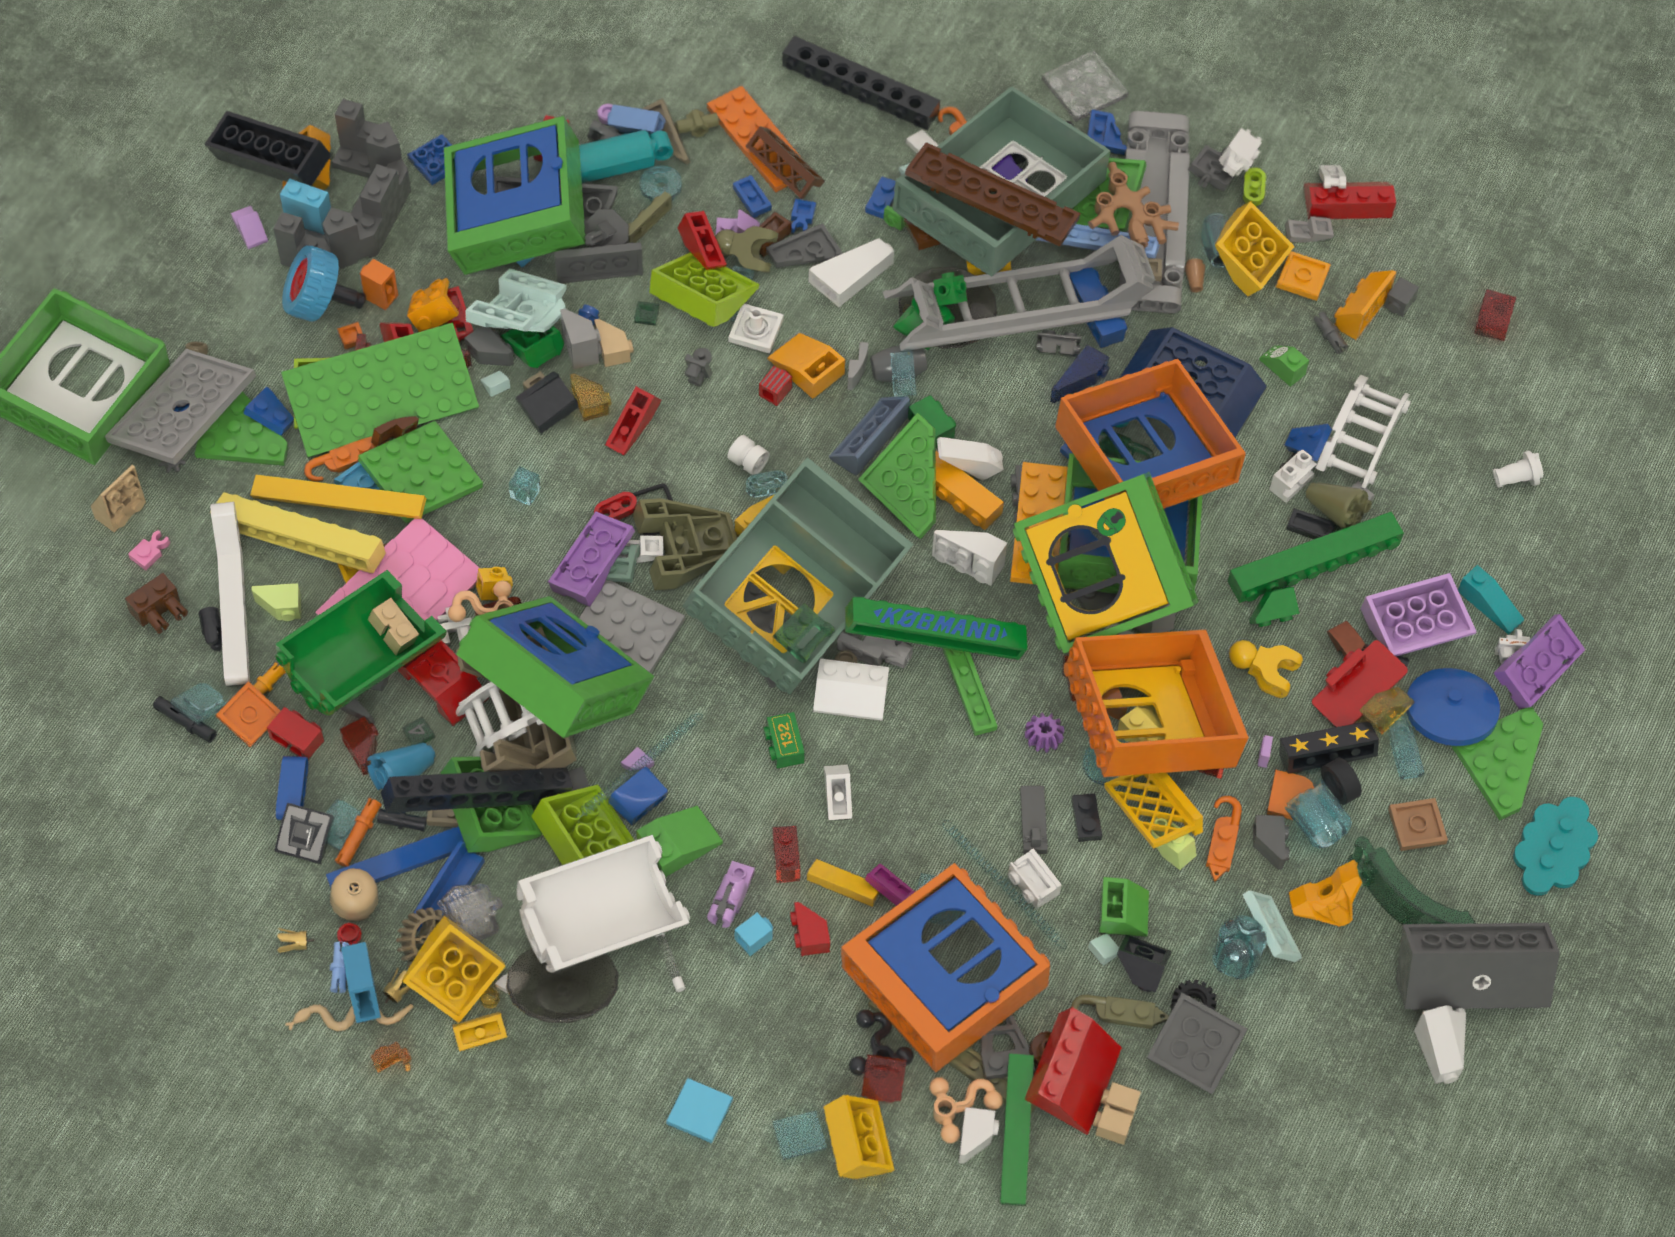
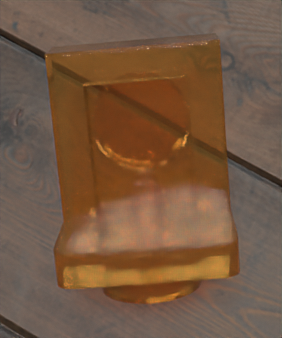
M397 1041L389 1046L378 1048L371 1055V1060L377 1073L398 1061L401 1062L406 1072L411 1070L409 1061L412 1058L406 1047L401 1049Z

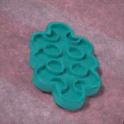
M1567 797L1562 800L1559 806L1553 804L1540 805L1533 814V822L1528 823L1524 827L1521 834L1522 842L1516 846L1513 859L1516 865L1524 870L1521 879L1522 885L1530 894L1541 896L1547 894L1552 886L1558 888L1573 886L1578 879L1579 870L1588 864L1590 860L1589 850L1595 846L1598 840V832L1595 826L1587 821L1590 813L1589 807L1581 798Z

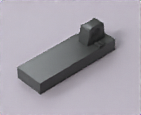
M1020 786L1023 854L1028 853L1031 849H1034L1037 854H1047L1044 786Z

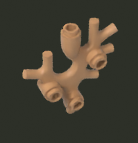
M1115 162L1109 163L1108 168L1110 172L1108 176L1110 181L1108 189L1110 193L1101 192L1097 195L1094 210L1098 216L1088 222L1089 227L1094 229L1100 224L1105 223L1108 225L1111 235L1116 236L1120 232L1114 218V212L1119 208H1127L1132 213L1128 224V233L1131 240L1143 245L1144 248L1148 246L1149 238L1144 228L1145 224L1153 227L1159 244L1166 243L1167 240L1163 230L1178 231L1179 222L1163 220L1160 217L1163 214L1171 213V206H1160L1153 201L1143 205L1141 200L1150 194L1149 187L1145 186L1136 192L1130 190L1127 186V175L1117 168Z

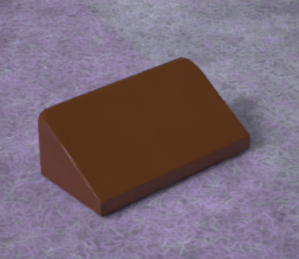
M774 212L759 227L778 232V239L776 242L764 243L759 253L765 257L767 255L766 247L784 240L791 233V222L777 212Z

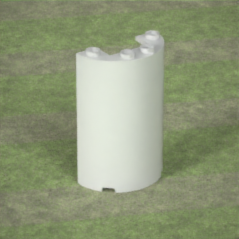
M653 835L518 881L517 899L523 902L521 909H519L522 923L541 964L547 963L548 966H545L547 971L553 973L689 924L690 916L687 908L682 906L681 901L675 903L673 894L668 892L666 888L665 875L662 870L659 871L657 863L662 857V849L659 842L654 840Z

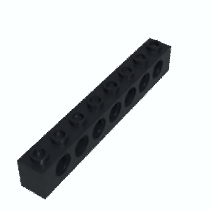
M797 36L792 38L782 52V66L788 70L800 73L806 78L818 81L863 103L870 104L881 111L888 112L899 119L906 120L917 127L929 130L940 111L941 100Z
M566 767L395 776L388 778L381 791L386 813L539 804L542 798L570 792L573 789V785Z

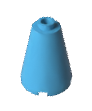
M419 743L373 754L367 759V761L371 760V764L367 766L370 778L377 790H380L381 788L383 789L389 777L421 775L434 763L435 752L430 745Z

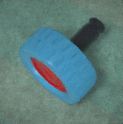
M308 245L298 252L291 264L283 289L282 305L287 314L313 322L323 315L331 300L361 309L364 306L366 295L363 292L359 293L357 290L337 284L339 262L335 254Z

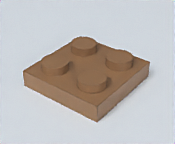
M1435 798L1389 805L1388 810L1400 851L1447 843L1448 838Z

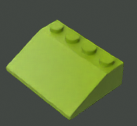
M690 252L651 271L649 293L655 295L660 300L670 303L675 308L683 310L690 314V316L698 318L707 325L716 327L728 321L757 291L759 284L727 267L706 270Z
M599 785L542 798L532 814L533 820L562 865L635 841L614 808L608 803L609 800Z

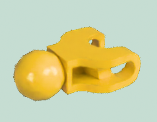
M1240 640L1235 642L1229 650V659L1235 667L1240 669L1249 668L1248 674L1255 677L1260 689L1278 698H1284L1289 694L1290 683L1279 675L1277 669L1283 668L1294 671L1303 662L1300 653L1284 645L1272 648H1265L1260 645L1257 651L1256 646L1250 641Z

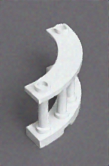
M1360 375L1354 384L1355 389L1349 392L1332 428L1333 431H1336L1335 435L1326 442L1315 469L1324 472L1327 467L1331 468L1334 466L1363 478L1364 481L1361 487L1366 489L1369 483L1373 485L1378 473L1374 470L1396 422L1402 412L1406 414L1411 401L1407 400L1410 395L1408 393H1405L1400 400L1370 388V385L1366 384L1368 378ZM1365 396H1369V397H1371V398H1374V399H1376V400H1379V401H1381V402H1384V403H1386V404H1389V405H1391V406H1394V407H1396V409H1393V408H1391V407H1388V406H1386V405H1383V404H1381V403H1378V402H1376V401H1373V400H1371V399H1368V398H1366ZM1362 405L1392 418L1388 426L1355 414L1356 411H1353L1355 406L1359 407ZM1353 422L1383 434L1379 446L1376 447L1346 435V432L1343 431L1346 423L1351 424ZM1337 443H1345L1374 455L1368 471L1336 458L1333 452Z
M492 682L484 685L465 700L459 702V706L456 709L457 717L463 714L466 715L477 742L473 757L480 756L479 752L482 750L495 754L493 743L497 740L505 741L508 738L509 741L514 740L527 732V726L537 722V725L544 723L522 705H520L523 712L521 714L522 718L511 721L499 693L500 688ZM489 696L492 698L502 723L500 725L501 729L497 732H494L483 702Z

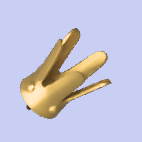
M278 928L281 931L293 933L278 934L277 937L280 941L294 943L278 948L279 953L291 950H307V941H314V939H307V931L295 932Z
M397 968L391 982L384 987L382 992L387 997L385 1003L391 1000L398 1004L402 1000V996L411 989L406 985L399 990L403 983L402 979L407 972L406 970L402 971L394 981L399 970Z

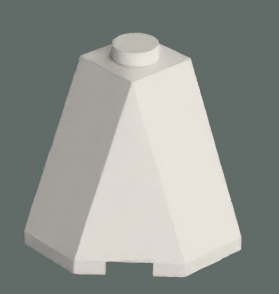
M1442 1006L1424 1011L1414 1030L1435 1083H1452L1458 1080L1463 1070L1466 1026L1465 1009L1458 1008L1456 1011H1453L1451 1006Z

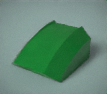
M554 326L545 332L511 329L501 335L503 340L512 347L514 353L527 366L537 369L553 357L560 356L564 347L561 333Z

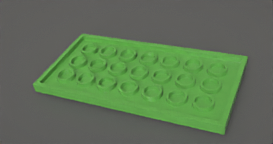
M453 323L281 372L308 458L327 453L330 450L364 438L372 437L376 427L394 419L416 416L419 419L417 425L419 426L479 408Z

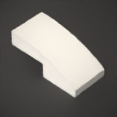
M640 536V540H629L626 546L639 544L640 555L637 558V563L653 561L656 556H663V536ZM619 555L618 557L628 558V555Z

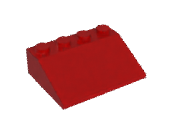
M1071 1007L1060 1012L1025 1100L1082 1133L1089 1134L1122 1047L1098 1023L1077 1009Z

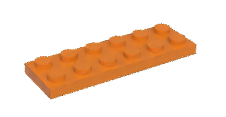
M740 86L708 102L707 109L711 114L717 113L719 124L775 193L786 188L787 185L764 165L746 145L761 126L771 129L797 155L799 154L744 87ZM759 138L754 147L758 151L764 150V141ZM770 152V162L772 164L778 163L777 153ZM790 165L783 166V175L785 177L791 176Z

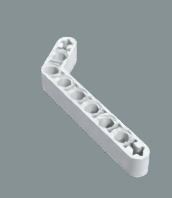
M235 503L211 504L210 508L218 557L224 679L226 686L246 684L248 681L250 682L243 553Z

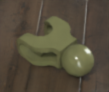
M752 226L743 233L724 229L716 234L715 238L723 256L735 255L744 268L770 273L771 264L761 259L759 250L766 242H776L778 232Z

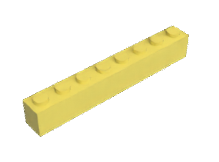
M223 492L216 502L235 503L239 533L372 574L386 554L382 539L374 535L369 536L353 529L342 528L336 524H329L316 518L305 517L296 512L282 510L276 506H268L256 500H248L236 494L232 495Z

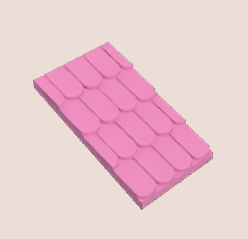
M423 518L414 519L384 547L386 554L373 574L359 570L315 613L321 614L388 570L402 584V598L423 620L433 616L438 621L437 616L446 614L445 608L452 606L453 598L457 593L465 590L470 591L476 586L478 568L480 567Z

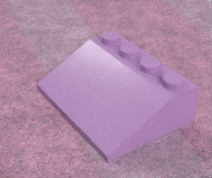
M1450 573L1366 596L1361 607L1369 629L1377 640L1395 656L1476 634V629Z

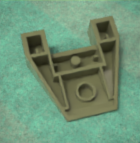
M657 498L639 500L633 513L638 534L659 532L660 536H663L666 556H656L649 571L654 590L677 589L707 572L737 539L733 522L728 512Z

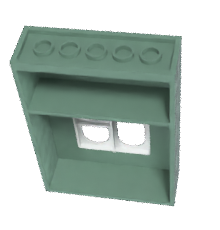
M1012 86L937 146L941 149L942 153L946 155L951 153L1001 178L1004 177L993 171L992 167L1008 154L1016 153L1023 155L1028 160V166L1014 179L1008 181L1057 202V206L1061 208L1066 206L1071 209L1106 180L1110 150L1104 145L1096 142L1087 134L1073 127V125L1067 123L1055 113L1050 112ZM1044 171L1054 176L1055 184L1047 192L1043 193L1025 180L1035 172ZM905 173L895 180L893 211L991 277L1036 240L1032 238L1033 234L1028 236V232L943 192L937 194L936 189L934 192L931 191L930 186L906 176Z

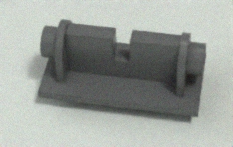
M1043 330L1042 333L1037 335V339H1041V341H1037L1036 350L1045 353H1056V346H1060V354L1075 356V354H1080V345H1076V343H1080L1082 337H1077V334L1072 332L1058 335L1055 334V331Z

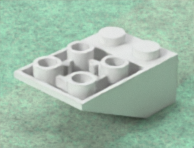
M935 530L932 556L939 562L947 563L957 571L974 577L978 582L991 586L1004 567L1007 542L985 532Z

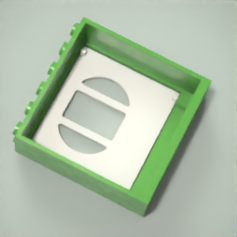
M53 288L0 353V417L95 466L111 446V443L107 442L105 435L170 367L166 345L161 339L146 335L143 330L135 329L127 325L125 321L109 316L104 310H97L86 301H79L68 292ZM81 346L55 380L51 381L49 366L54 357L67 348ZM92 350L113 362L83 398L60 385L87 351ZM122 367L125 378L119 391L105 400L92 401L115 371Z

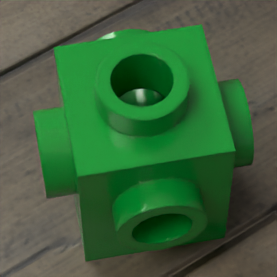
M954 272L941 274L942 278L933 280L934 294L936 295L938 306L967 301V286L963 275L955 276Z

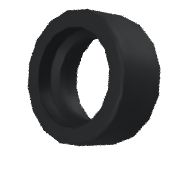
M1337 758L1322 766L1321 775L1323 782L1331 796L1339 804L1345 805L1361 796L1360 781L1348 762L1342 758Z

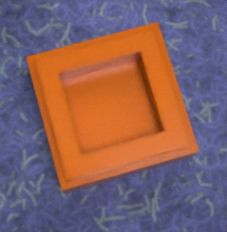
M358 322L337 328L345 350L366 343Z

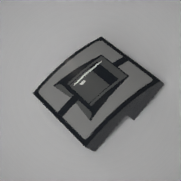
M287 803L276 841L275 852L321 865L328 845L327 838L334 816Z

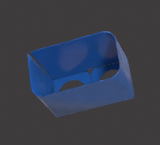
M645 766L611 794L608 803L633 826L666 798L668 790Z

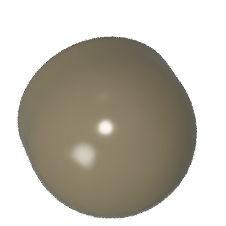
M189 342L186 344L185 349L205 355L208 353V345L206 343Z

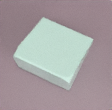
M500 370L480 379L491 397L510 388V380Z
M1104 934L1089 942V950L1103 966L1118 956L1119 947L1108 934Z

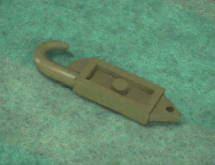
M1080 995L1074 999L1071 1007L1077 1010L1081 1004L1095 1005L1096 1014L1103 1022L1152 1029L1153 1026L1167 1021L1169 1017L1157 1008L1155 1003L1112 996Z

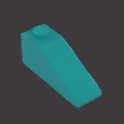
M1476 565L1462 578L1458 588L1459 594L1508 635L1524 622L1525 619L1496 580L1480 566Z

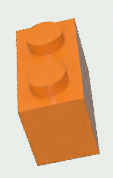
M372 259L368 265L363 266L360 276L366 300L386 310L399 296L395 271L375 259Z

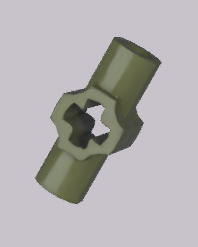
M695 109L686 115V119L675 121V126L679 134L690 132L692 136L699 138L708 133L709 128L719 126V118L717 113L704 115L703 111Z

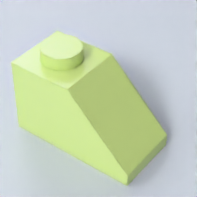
M298 583L252 586L255 602L277 620L292 621L294 619H301V593Z

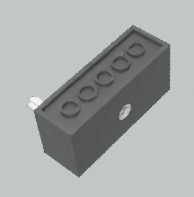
M1548 923L1403 924L1396 983L1405 1009H1435L1442 1006H1451L1452 1009L1551 1008L1560 951Z

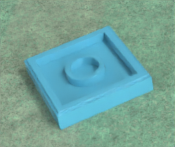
M687 1078L667 1119V1124L713 1143L733 1101V1097Z

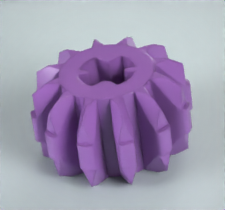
M1042 712L1039 718L1033 715L1031 722H1027L1024 736L1025 739H1028L1029 747L1036 745L1037 752L1041 748H1044L1046 753L1049 752V748L1056 750L1058 743L1061 744L1064 738V726H1060V718L1053 720L1052 713L1045 717Z

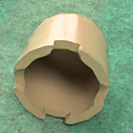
M348 869L341 872L334 879L331 886L330 903L333 911L349 922H359L367 919L378 905V888L374 878L368 872L361 869Z

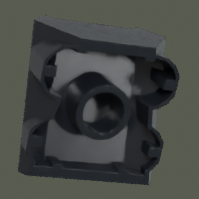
M554 371L515 397L540 434L579 408L577 400L561 380L559 374Z

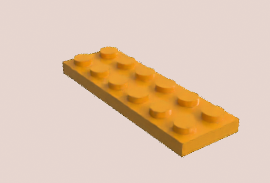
M1023 462L1016 522L1064 504L1067 467ZM1063 514L1052 517L1037 524L1029 526V529L1046 523L1048 521L1054 520L1056 518L1062 517ZM1015 538L1010 582L1033 584L1029 574L1032 571L1029 562L1025 563L1021 554V550H1024L1021 541H1017ZM1060 539L1053 549V556L1059 555Z

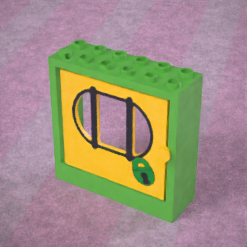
M1150 471L1014 523V536L1017 541H1021L1024 549L1021 550L1022 557L1025 563L1029 562L1032 570L1029 572L1032 583L1034 585L1037 584L1039 588L1038 599L1042 607L1045 606L1048 615H1046L1048 625L1050 628H1054L1057 635L1054 637L1056 646L1059 650L1062 649L1063 654L1069 652L1074 643L1072 639L1170 604V606L1086 637L1116 635L1192 607L1199 602ZM1123 490L1127 491L1125 493L1111 497L1109 499L1090 505L1083 509L1081 508V506L1087 505L1089 503L1108 497ZM1068 512L1067 515H1064L1062 517L1056 518L1054 520L1048 521L1046 523L1029 529V526L1037 524L1039 522L1045 521L1052 517ZM1088 529L1102 537L1100 540L1063 554L1052 555L1053 549L1060 537L1071 530ZM1105 545L1117 575L1067 594L1055 564ZM1116 583L1120 584L1114 600L1102 609L1083 610L1071 603V600Z

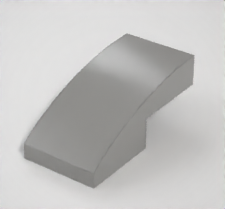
M1310 217L1308 222L1287 220L1285 224L1287 239L1290 242H1314L1330 239L1334 236L1330 218Z
M860 342L858 360H849L847 390H852L864 373L868 358L869 343Z

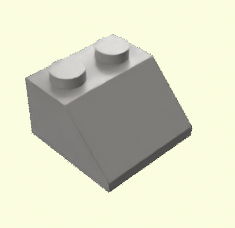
M560 309L562 335L573 369L598 364V354H602L598 328L594 329L591 320L567 309Z

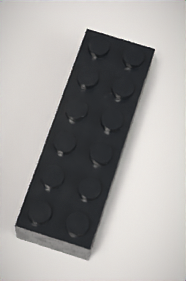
M230 111L225 112L204 144L219 160L288 182L290 178L309 186L313 185L332 156L320 140Z

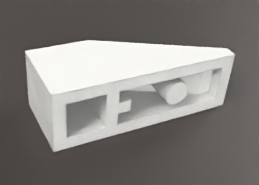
M944 437L937 439L940 459L982 481L1003 471L1001 451L987 443Z

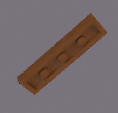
M760 126L746 145L764 165L801 199H804L813 186L821 187L825 182L816 171L769 128ZM759 138L764 141V150L760 151L754 147ZM770 152L777 153L778 163L772 164L770 162ZM784 165L791 166V176L785 177L783 175ZM798 178H803L807 182L801 191L797 188Z

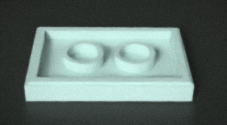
M1250 890L1244 893L1243 897L1273 956L1292 962L1300 960L1302 955L1272 896Z

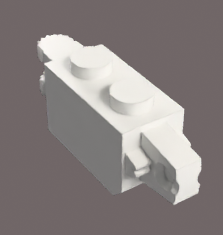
M1241 128L1219 159L1221 165L1224 166L1223 170L1232 177L1234 175L1239 176L1242 170L1247 172L1260 153L1257 149L1262 143L1260 142L1262 139L1259 136L1257 138L1253 137L1249 129L1245 131Z

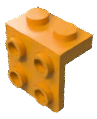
M447 278L437 279L427 289H419L413 293L407 316L419 332L439 327L458 316L459 311L447 296L450 282Z

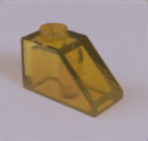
M570 374L571 389L578 402L583 421L609 415V405H612L611 398L608 392H604L602 385L577 374Z
M1395 687L1375 694L1359 711L1365 720L1370 721L1372 727L1382 735L1415 702L1399 687Z

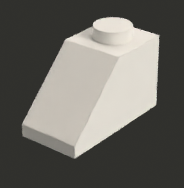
M848 765L824 766L828 819L852 818Z
M965 1107L959 1163L964 1164L991 1144L992 1136L998 1134L999 1120H994L995 1111Z

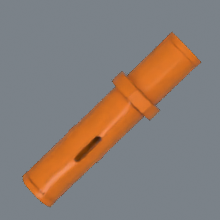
M368 798L360 816H356L354 820L356 823L337 858H335L336 863L341 866L345 865V867L349 866L368 829H372L374 825L372 822L382 806L380 802Z

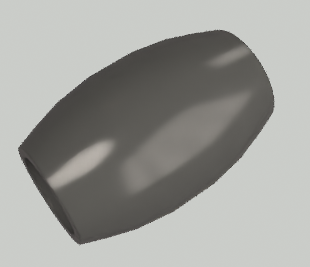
M900 345L881 350L870 357L875 381L898 382L913 378L927 370V361L923 348L902 352Z

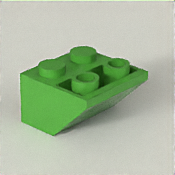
M1103 877L1100 895L1099 933L1147 937L1149 891L1129 879Z

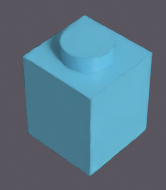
M758 913L735 929V940L749 956L773 939V926L766 917L762 918Z

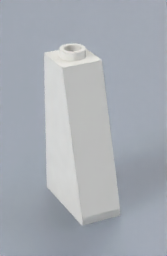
M878 238L809 269V283L840 307L893 264L894 250L891 245L884 243Z

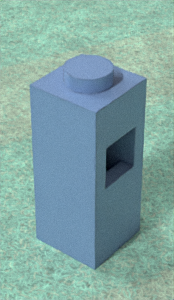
M613 105L612 110L607 116L608 125L617 128L619 133L625 134L646 130L650 136L653 132L663 131L666 121L660 112Z

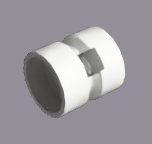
M741 435L730 447L727 458L738 466H744L745 471L755 476L765 467L770 453L760 445L755 446V442L745 435Z

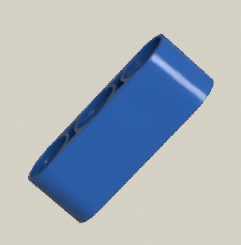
M283 756L276 802L277 820H282L287 803L304 807L308 777V757Z

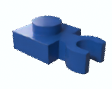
M795 199L791 215V221H793L792 233L795 234L796 228L799 227L805 231L808 229V224H812L816 202Z

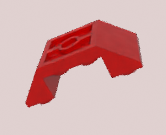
M442 640L398 669L408 681L413 678L436 702L438 712L452 726L466 717L465 714L458 717L456 715L459 702L465 700L482 687L475 675L460 670L457 655Z

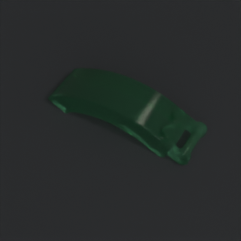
M1359 836L1355 840V850L1350 855L1348 862L1355 860L1358 863L1357 869L1362 885L1369 889L1382 908L1401 925L1476 924L1467 910L1458 911L1444 906L1413 886L1397 868L1385 848L1379 847L1374 849L1369 839L1364 836Z

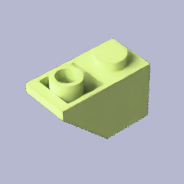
M1156 818L1154 824L1167 826L1169 820ZM1172 822L1171 827L1180 828ZM1152 830L1151 835L1157 839L1163 836L1165 832ZM1189 834L1157 847L1162 857L1179 870L1197 856L1195 839Z

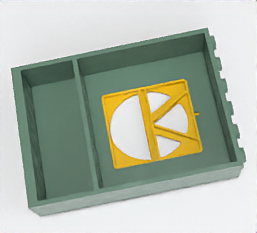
M807 457L697 584L682 607L685 608L689 616L697 618L702 622L706 630L719 636L727 647L735 649L744 661L750 662L757 667L761 675L769 677L774 681L778 689L790 695L845 629V607L853 597L869 599L914 544ZM771 565H786L800 571L808 579L814 592L815 602L811 616H807L757 575L756 572ZM749 581L768 595L750 602H744V591ZM776 603L772 633L759 629L749 619L747 612ZM785 610L803 624L801 628L788 634L782 633Z

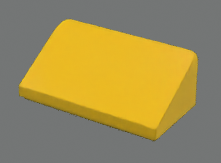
M500 1012L452 1025L459 1051L507 1037Z

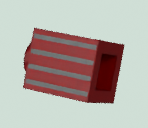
M773 366L759 383V396L778 406L792 389V376L786 370Z

